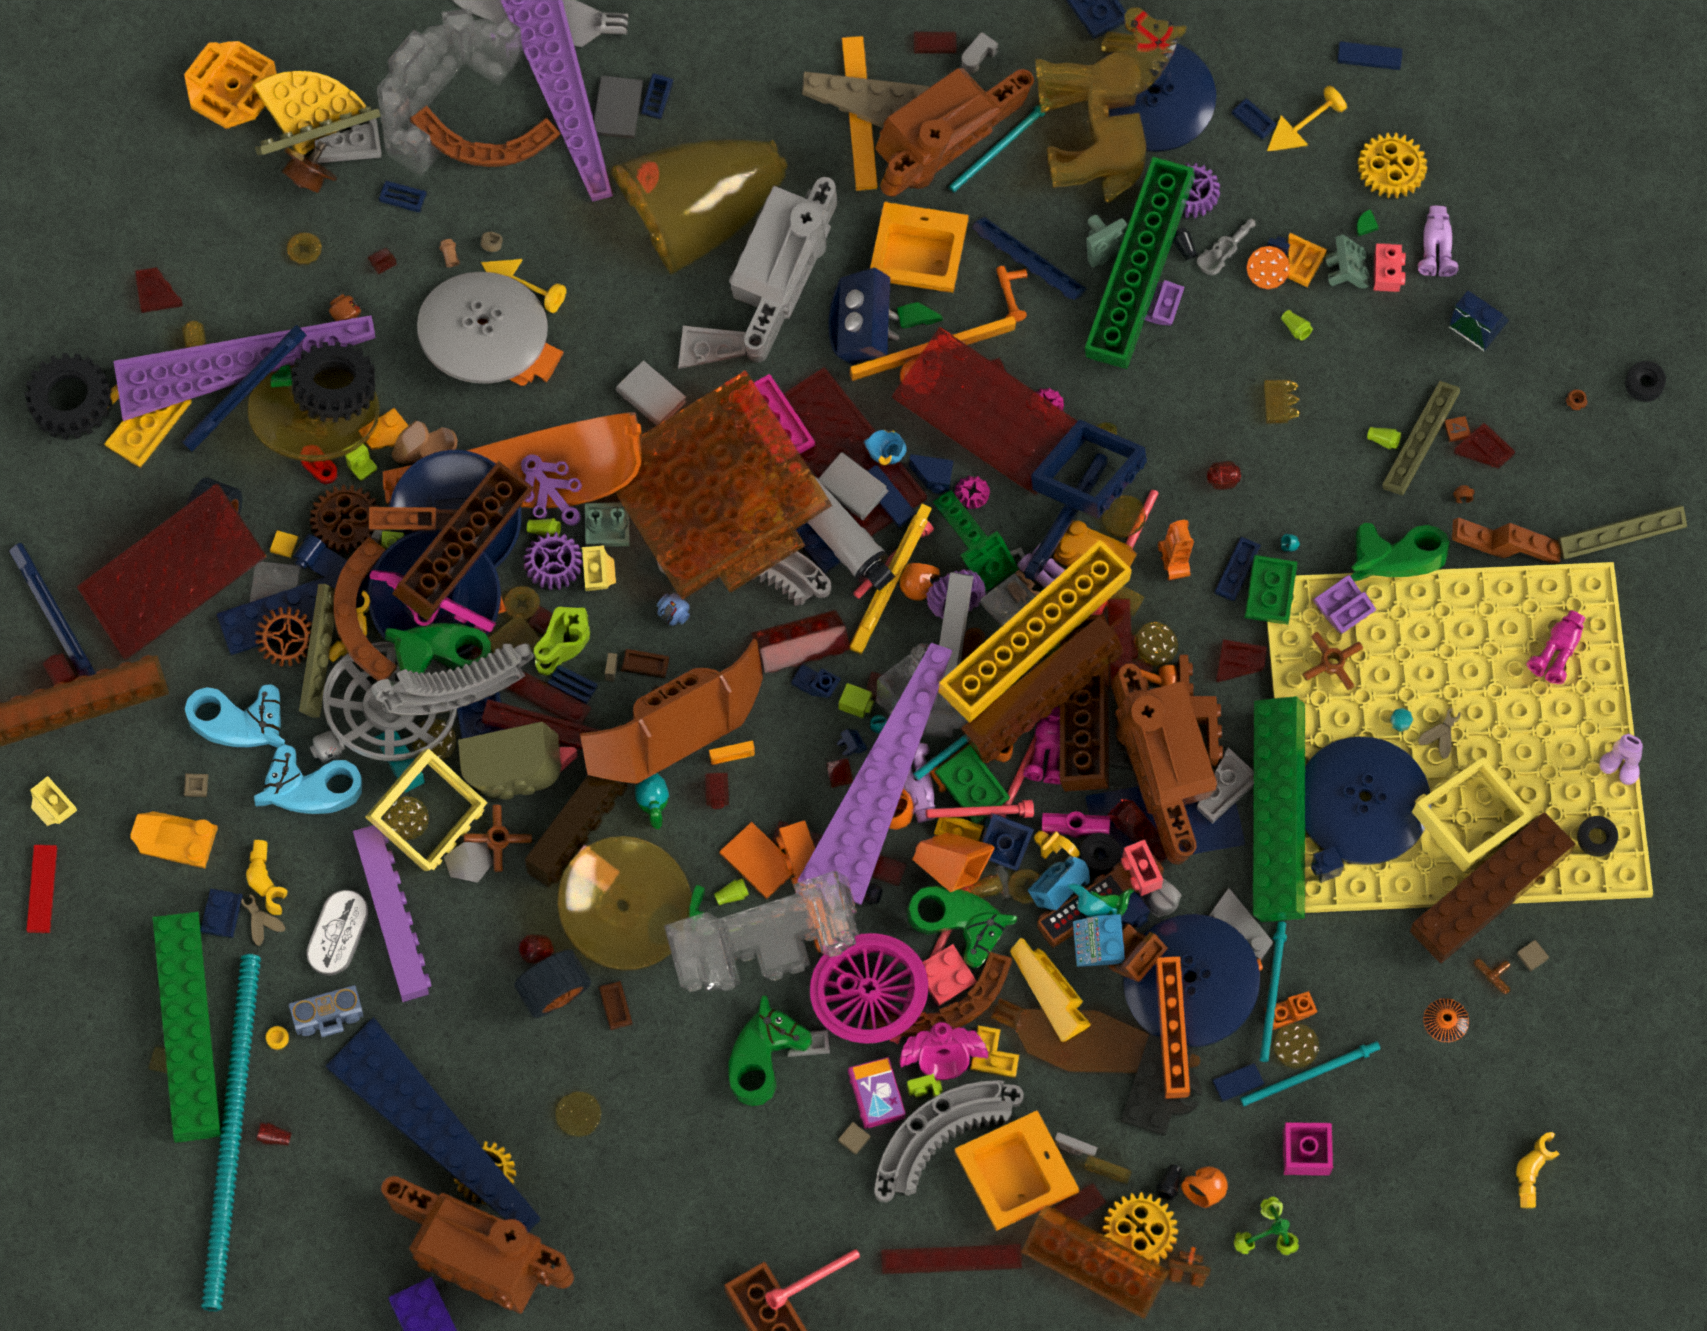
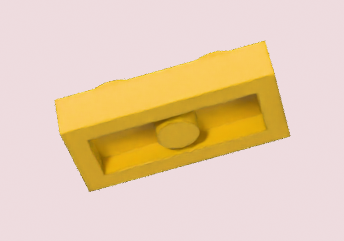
M942 817L938 819L934 834L942 835L948 832L980 841L984 826L960 817Z

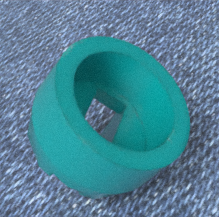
M1284 534L1281 539L1282 550L1287 552L1297 550L1300 545L1298 537L1293 534Z
M882 715L874 716L870 720L871 730L875 733H881L887 722L886 718Z

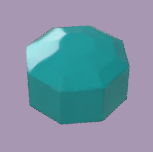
M1401 708L1393 712L1390 722L1392 728L1401 732L1409 729L1413 718L1410 711Z

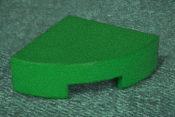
M1371 209L1364 212L1358 220V236L1377 231L1379 228Z
M290 364L281 366L280 370L271 376V388L292 386Z

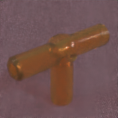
M1480 958L1474 962V965L1486 976L1488 982L1493 983L1504 995L1510 992V987L1499 978L1511 967L1508 961L1505 960L1494 970H1491Z

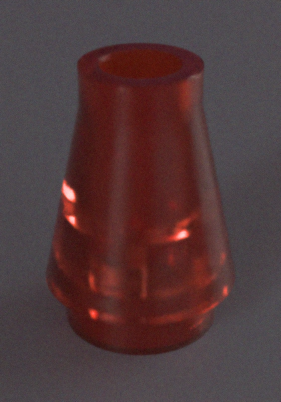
M261 1122L256 1140L261 1141V1144L288 1146L292 1133L269 1122L267 1124Z

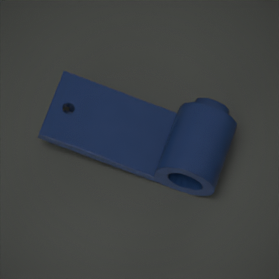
M311 534L306 535L293 555L295 558L294 562L303 569L308 567L323 577L341 572L348 561L328 549L320 539Z

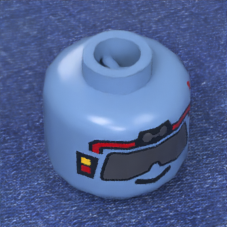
M676 593L665 594L657 603L658 615L671 626H675L678 623L684 624L690 616L688 613L689 603Z

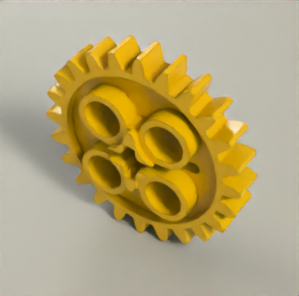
M1387 133L1386 138L1383 139L1379 134L1377 141L1371 138L1370 145H1364V150H1361L1360 158L1358 159V172L1361 173V180L1366 179L1365 186L1372 185L1371 192L1378 189L1379 196L1385 192L1387 193V198H1390L1391 193H1394L1395 197L1398 198L1399 193L1406 197L1408 190L1414 193L1415 186L1420 187L1421 181L1425 179L1427 159L1423 158L1424 151L1418 152L1420 145L1413 146L1414 139L1407 142L1405 141L1406 135L1399 139L1398 133H1395L1394 138H1391L1390 134ZM1386 151H1393L1394 154H1389ZM1404 162H1408V163H1410L1411 165H1410V166H1406V165H1404L1403 163H1404ZM1374 165H1379L1382 168L1377 169L1374 167ZM1391 177H1396L1399 180H1392Z
M1140 1192L1139 1198L1136 1199L1134 1194L1131 1193L1130 1200L1122 1196V1204L1115 1201L1113 1205L1115 1210L1108 1209L1107 1213L1111 1217L1104 1218V1222L1108 1225L1103 1226L1102 1231L1108 1234L1104 1235L1103 1240L1110 1241L1107 1244V1249H1115L1112 1254L1113 1257L1118 1254L1121 1255L1120 1263L1128 1259L1129 1267L1133 1262H1137V1267L1140 1268L1142 1262H1145L1149 1268L1151 1260L1159 1264V1256L1163 1259L1167 1258L1165 1250L1168 1252L1173 1251V1247L1170 1244H1176L1177 1239L1173 1235L1178 1234V1229L1172 1227L1177 1225V1220H1170L1174 1212H1166L1168 1204L1160 1206L1161 1198L1154 1202L1152 1201V1194L1147 1199H1144L1143 1193ZM1142 1210L1147 1216L1140 1219L1136 1217L1135 1212ZM1126 1215L1130 1216V1218H1131L1132 1221H1130L1129 1219H1126L1125 1216H1126ZM1125 1225L1130 1229V1232L1123 1234L1119 1232L1118 1227ZM1137 1227H1138V1228L1144 1227V1228H1145L1144 1233L1141 1232V1231H1140L1139 1233H1137V1232H1136ZM1159 1227L1163 1233L1161 1235H1154L1151 1232V1228ZM1149 1240H1151L1152 1242H1154L1155 1245H1151V1244L1149 1243ZM1142 1242L1145 1244L1146 1249L1137 1250L1134 1247V1243Z

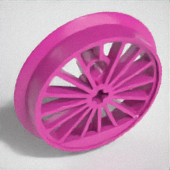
M874 933L855 935L832 946L817 963L810 983L812 1006L822 1024L835 1035L857 1043H878L900 1035L918 1019L924 1009L928 996V977L919 956L902 941L891 936ZM879 953L873 977L870 978L867 954ZM860 954L864 955L865 979L851 957ZM884 955L895 958L877 980ZM844 961H848L857 977L851 973H845L838 966ZM898 963H902L907 968L884 981ZM833 972L840 975L837 982L829 981ZM911 975L909 984L889 987ZM850 982L853 984V987L851 989H843L842 985ZM826 987L836 988L840 994L825 996ZM908 991L906 998L890 994ZM852 999L832 1011L829 1010L826 1004L828 1002ZM886 1000L904 1004L903 1010L900 1011ZM874 1004L887 1023V1026L877 1029ZM880 1004L900 1018L891 1023ZM856 1005L843 1022L835 1017ZM870 1005L873 1029L863 1030L862 1027ZM863 1007L858 1027L848 1026Z

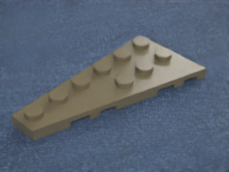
M804 72L802 95L824 104H832L839 107L840 111L845 113L847 111L858 115L857 118L881 128L884 127L883 123L890 115L929 89V86L812 72Z

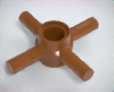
M1319 632L1314 633L1311 638L1323 655L1320 664L1303 673L1304 679L1308 681L1325 671L1327 674H1337L1346 689L1351 690L1355 685L1343 667L1345 659L1363 649L1362 644L1357 642L1341 651L1338 648H1329ZM1328 659H1336L1338 663L1331 664Z
M493 805V827L486 834L464 833L463 841L486 843L489 849L493 850L494 872H502V850L509 843H532V834H509L508 830L502 826L501 805ZM500 835L503 838V841L496 842L493 840L492 836Z

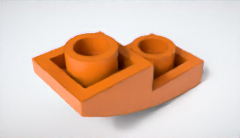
M1309 991L1288 997L1286 1001L1276 1004L1273 1030L1317 1013Z

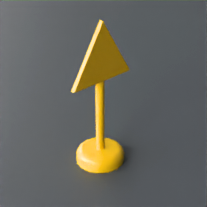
M1328 85L1323 91L1327 102L1295 127H1292L1281 115L1267 151L1308 146L1297 131L1329 106L1337 112L1346 110V103L1339 92L1331 85Z
M522 259L481 262L486 272L508 276L522 283L528 289L545 296L544 307L550 313H555L565 299L566 287L562 284H554L547 292L513 276Z

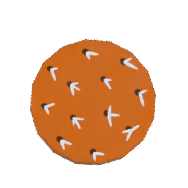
M1261 247L1254 251L1248 259V276L1260 288H1276L1283 284L1289 276V259L1277 247Z

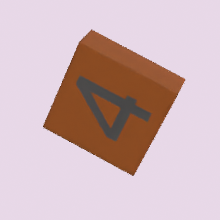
M1465 416L1444 421L1449 442L1471 437Z

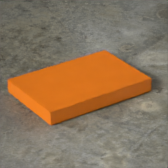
M752 822L719 851V854L766 899L793 875L792 869L787 870L784 862V857H787L786 854Z

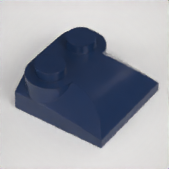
M991 813L984 823L985 830L980 842L995 847L989 861L1018 871L1034 829Z

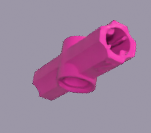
M1077 811L1070 814L1043 813L1042 831L1047 834H1053L1057 831L1059 834L1070 835L1074 838L1083 835L1089 836L1094 833H1106L1109 835L1110 816L1084 815ZM1073 822H1079L1081 823V826L1079 828H1074L1070 824Z

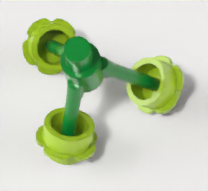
M1269 1197V1199H1265L1261 1203V1214L1269 1219H1275V1222L1271 1224V1228L1254 1236L1249 1232H1238L1235 1235L1234 1246L1237 1251L1243 1254H1248L1249 1251L1254 1249V1241L1272 1233L1280 1235L1276 1247L1277 1250H1280L1281 1254L1289 1255L1290 1253H1295L1299 1248L1298 1238L1287 1231L1290 1226L1289 1221L1280 1217L1283 1205L1276 1197Z

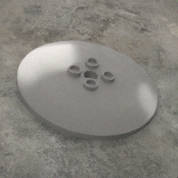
M491 272L465 273L444 281L426 297L420 308L417 321L418 339L428 359L438 369L451 377L480 384L505 381L526 371L542 353L548 331L544 308L535 294L517 280ZM479 319H486L488 323L481 325L477 321Z

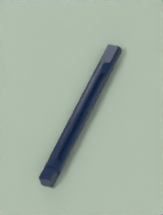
M295 325L264 359L181 442L193 451L289 352L307 336L304 331Z
M1100 453L1096 455L1075 489L1086 494L1091 493L1108 464L1107 456ZM1065 504L1025 569V578L1033 581L1036 580L1079 510Z
M22 543L16 544L9 550L11 556L84 684L93 683L98 679V676L24 545Z

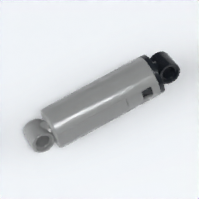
M796 467L780 481L792 494L789 499L790 504L834 551V555L850 570L851 574L859 582L869 579L878 591H881L896 577L885 565L888 554L881 546L876 544L872 536L852 518L816 477L807 479Z

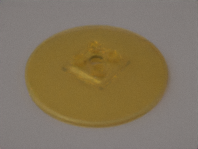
M334 369L321 371L313 378L317 385L325 389L344 388L351 384L354 379L350 373ZM277 371L269 373L253 389L248 402V419L256 437L275 453L301 461L331 460L355 451L375 431L380 413L379 399L375 391L374 400L370 401V407L368 409L362 408V414L359 416L352 414L351 420L346 421L344 417L338 418V422H333V418H326L324 422L320 421V416L316 419L309 418L308 410L302 412L299 409V403L295 404L292 386L271 388V376Z
M619 836L597 841L587 846L574 857L560 881L557 902L562 927L572 944L584 956L597 964L611 969L639 970L662 961L681 943L690 924V903L692 897L683 871L667 852L646 840ZM619 900H624L628 903L629 908L627 911L618 909L617 902Z

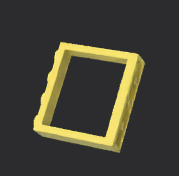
M425 749L421 751L365 818L421 869L428 871L434 870L441 864L442 860L440 858L445 852L449 853L457 845L456 839L459 836L463 837L464 833L470 830L471 826L469 824L474 818L477 820L482 816V813L485 811L483 808L487 802L430 749ZM428 764L469 801L472 806L425 860L380 818Z
M1484 757L1478 761H1475V759L1470 761L1464 767L1465 770L1460 773L1459 771L1454 772L1449 776V781L1444 784L1440 782L1435 785L1431 790L1432 792L1427 796L1425 794L1419 796L1415 800L1416 805L1412 810L1415 817L1463 873L1509 842L1535 819L1532 812ZM1478 772L1518 819L1468 853L1428 806Z

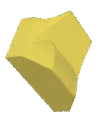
M604 546L582 547L585 591L608 589L610 585L616 583L614 559L606 553Z
M48 776L30 790L33 798L31 808L47 826L54 823L60 824L77 811L72 802Z

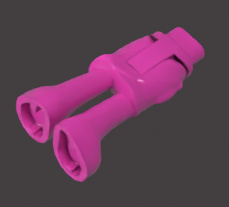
M1570 610L1567 616H1564L1560 622L1555 624L1541 655L1531 656L1526 663L1533 674L1542 677L1554 652L1560 651L1553 665L1547 671L1545 679L1553 684H1563L1565 682L1567 673L1564 670V666L1568 658L1573 655L1580 641L1585 617Z
M1055 707L1049 716L1042 718L1037 723L1035 729L1034 757L1031 765H1027L1023 776L1032 781L1039 782L1042 780L1045 751L1050 750L1043 782L1061 784L1059 770L1060 708Z

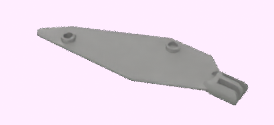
M452 0L462 9L515 33L500 0ZM563 0L575 47H583L601 33L627 35L628 13L600 12L577 0Z

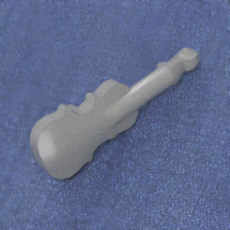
M1247 220L1246 224L1242 225L1231 238L1227 236L1221 237L1214 244L1212 250L1205 249V252L1197 258L1198 267L1207 275L1217 274L1225 266L1224 261L1237 251V243L1248 234L1250 228L1256 226L1255 220Z

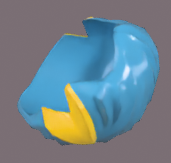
M878 430L864 441L871 458L882 465L899 462L907 452L906 443L894 430L889 432Z

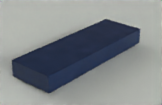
M1340 41L1337 63L1400 70L1403 49Z
M878 465L867 471L886 485L888 492L880 500L879 504L898 528L911 520L916 515L915 510Z
M1240 537L1214 591L1215 594L1235 602L1252 566L1253 557L1257 555L1261 547L1260 544Z

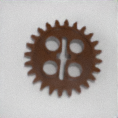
M342 485V489L339 491L334 486L333 493L325 490L326 497L319 495L320 503H313L316 510H310V514L313 517L310 518V525H313L311 530L312 533H316L315 537L321 539L325 545L328 544V549L332 550L336 547L337 553H340L342 548H345L346 553L349 554L350 548L356 551L358 546L368 537L371 538L375 530H369V507H379V505H376L375 498L370 499V492L363 495L361 487L356 492L354 485H351L349 490H346L345 485ZM344 502L350 503L347 507L340 506ZM360 515L366 516V518L361 521L356 519ZM327 518H334V519H335V520H334L333 522H331V523L325 522V520H326ZM344 531H351V534L348 536L341 535Z

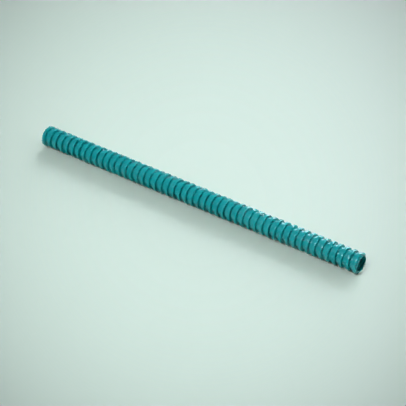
M254 954L241 956V961L243 962L240 963L242 969L239 970L241 976L238 977L240 982L237 985L239 988L237 995L239 996L236 997L238 1003L235 1004L237 1010L234 1012L236 1015L234 1022L236 1023L233 1024V1029L235 1030L232 1031L234 1037L231 1038L233 1043L230 1047L232 1051L230 1052L231 1058L229 1063L231 1064L228 1066L230 1071L227 1074L229 1077L227 1084L229 1085L226 1086L228 1092L225 1093L227 1099L224 1100L226 1106L223 1109L225 1111L223 1114L225 1120L222 1121L224 1127L221 1128L223 1134L220 1136L222 1139L220 1146L222 1147L219 1148V1153L221 1154L218 1156L220 1161L217 1163L219 1168L216 1171L218 1174L216 1181L218 1182L215 1183V1188L217 1189L214 1191L216 1196L213 1198L215 1204L212 1206L214 1209L212 1216L214 1218L211 1219L213 1225L210 1226L212 1232L209 1233L211 1239L208 1242L210 1244L208 1247L210 1253L207 1254L209 1260L206 1261L208 1267L205 1268L207 1274L204 1277L206 1279L204 1282L206 1288L203 1289L205 1296L202 1297L204 1303L201 1304V1307L207 1311L221 1310L222 1305L220 1303L223 1302L221 1296L224 1295L222 1290L225 1287L223 1281L226 1279L224 1276L226 1269L224 1267L227 1266L225 1260L228 1259L226 1253L229 1252L227 1246L230 1243L228 1241L230 1238L228 1232L231 1231L229 1225L232 1224L230 1218L233 1217L231 1211L234 1208L231 1204L234 1203L232 1197L235 1196L233 1190L236 1189L234 1183L237 1181L235 1177L237 1171L235 1169L238 1168L236 1162L239 1161L237 1155L240 1154L238 1148L241 1145L239 1143L241 1140L239 1134L242 1133L240 1127L243 1126L241 1120L244 1118L242 1113H244L243 1106L245 1101L243 1100L246 1098L244 1093L247 1091L245 1087L247 1080L245 1079L248 1078L246 1072L249 1071L247 1065L250 1064L248 1059L251 1055L249 1051H251L250 1044L252 1039L250 1038L253 1036L251 1031L254 1028L252 1025L254 1019L252 1017L255 1016L253 1010L256 1009L254 1004L257 1001L255 998L257 991L255 990L258 989L256 983L259 982L257 976L260 974L258 971L260 964L258 963L261 962V958ZM207 1307H212V1308H217V1309H216V1310L207 1309Z

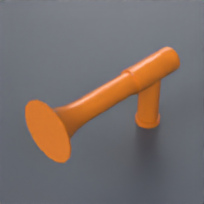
M999 266L996 268L1009 308V314L1005 318L1014 316L1016 322L1022 321L1026 318L1027 314L1025 311L1018 309L1009 280L1027 278V270L1025 268L1007 273L1005 266Z

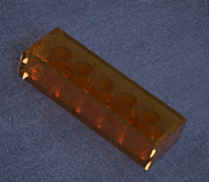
M1048 1205L1038 1215L1021 1251L1024 1255L1143 1319L1146 1318L1152 1309L1170 1272Z

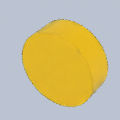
M274 1026L267 1031L266 1042L270 1048L278 1050L288 1044L289 1035L285 1028Z

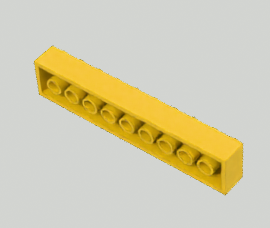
M1099 540L939 682L938 692L970 723L1130 580L1132 569Z

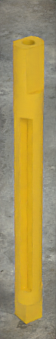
M921 504L917 514L913 516L888 566L889 570L896 577L881 591L876 590L848 646L850 650L859 654L863 653L928 523L927 518L931 512V507Z

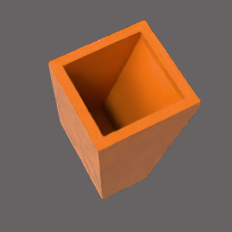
M947 832L919 842L915 848L916 853L912 860L949 892H953L978 882L995 847Z

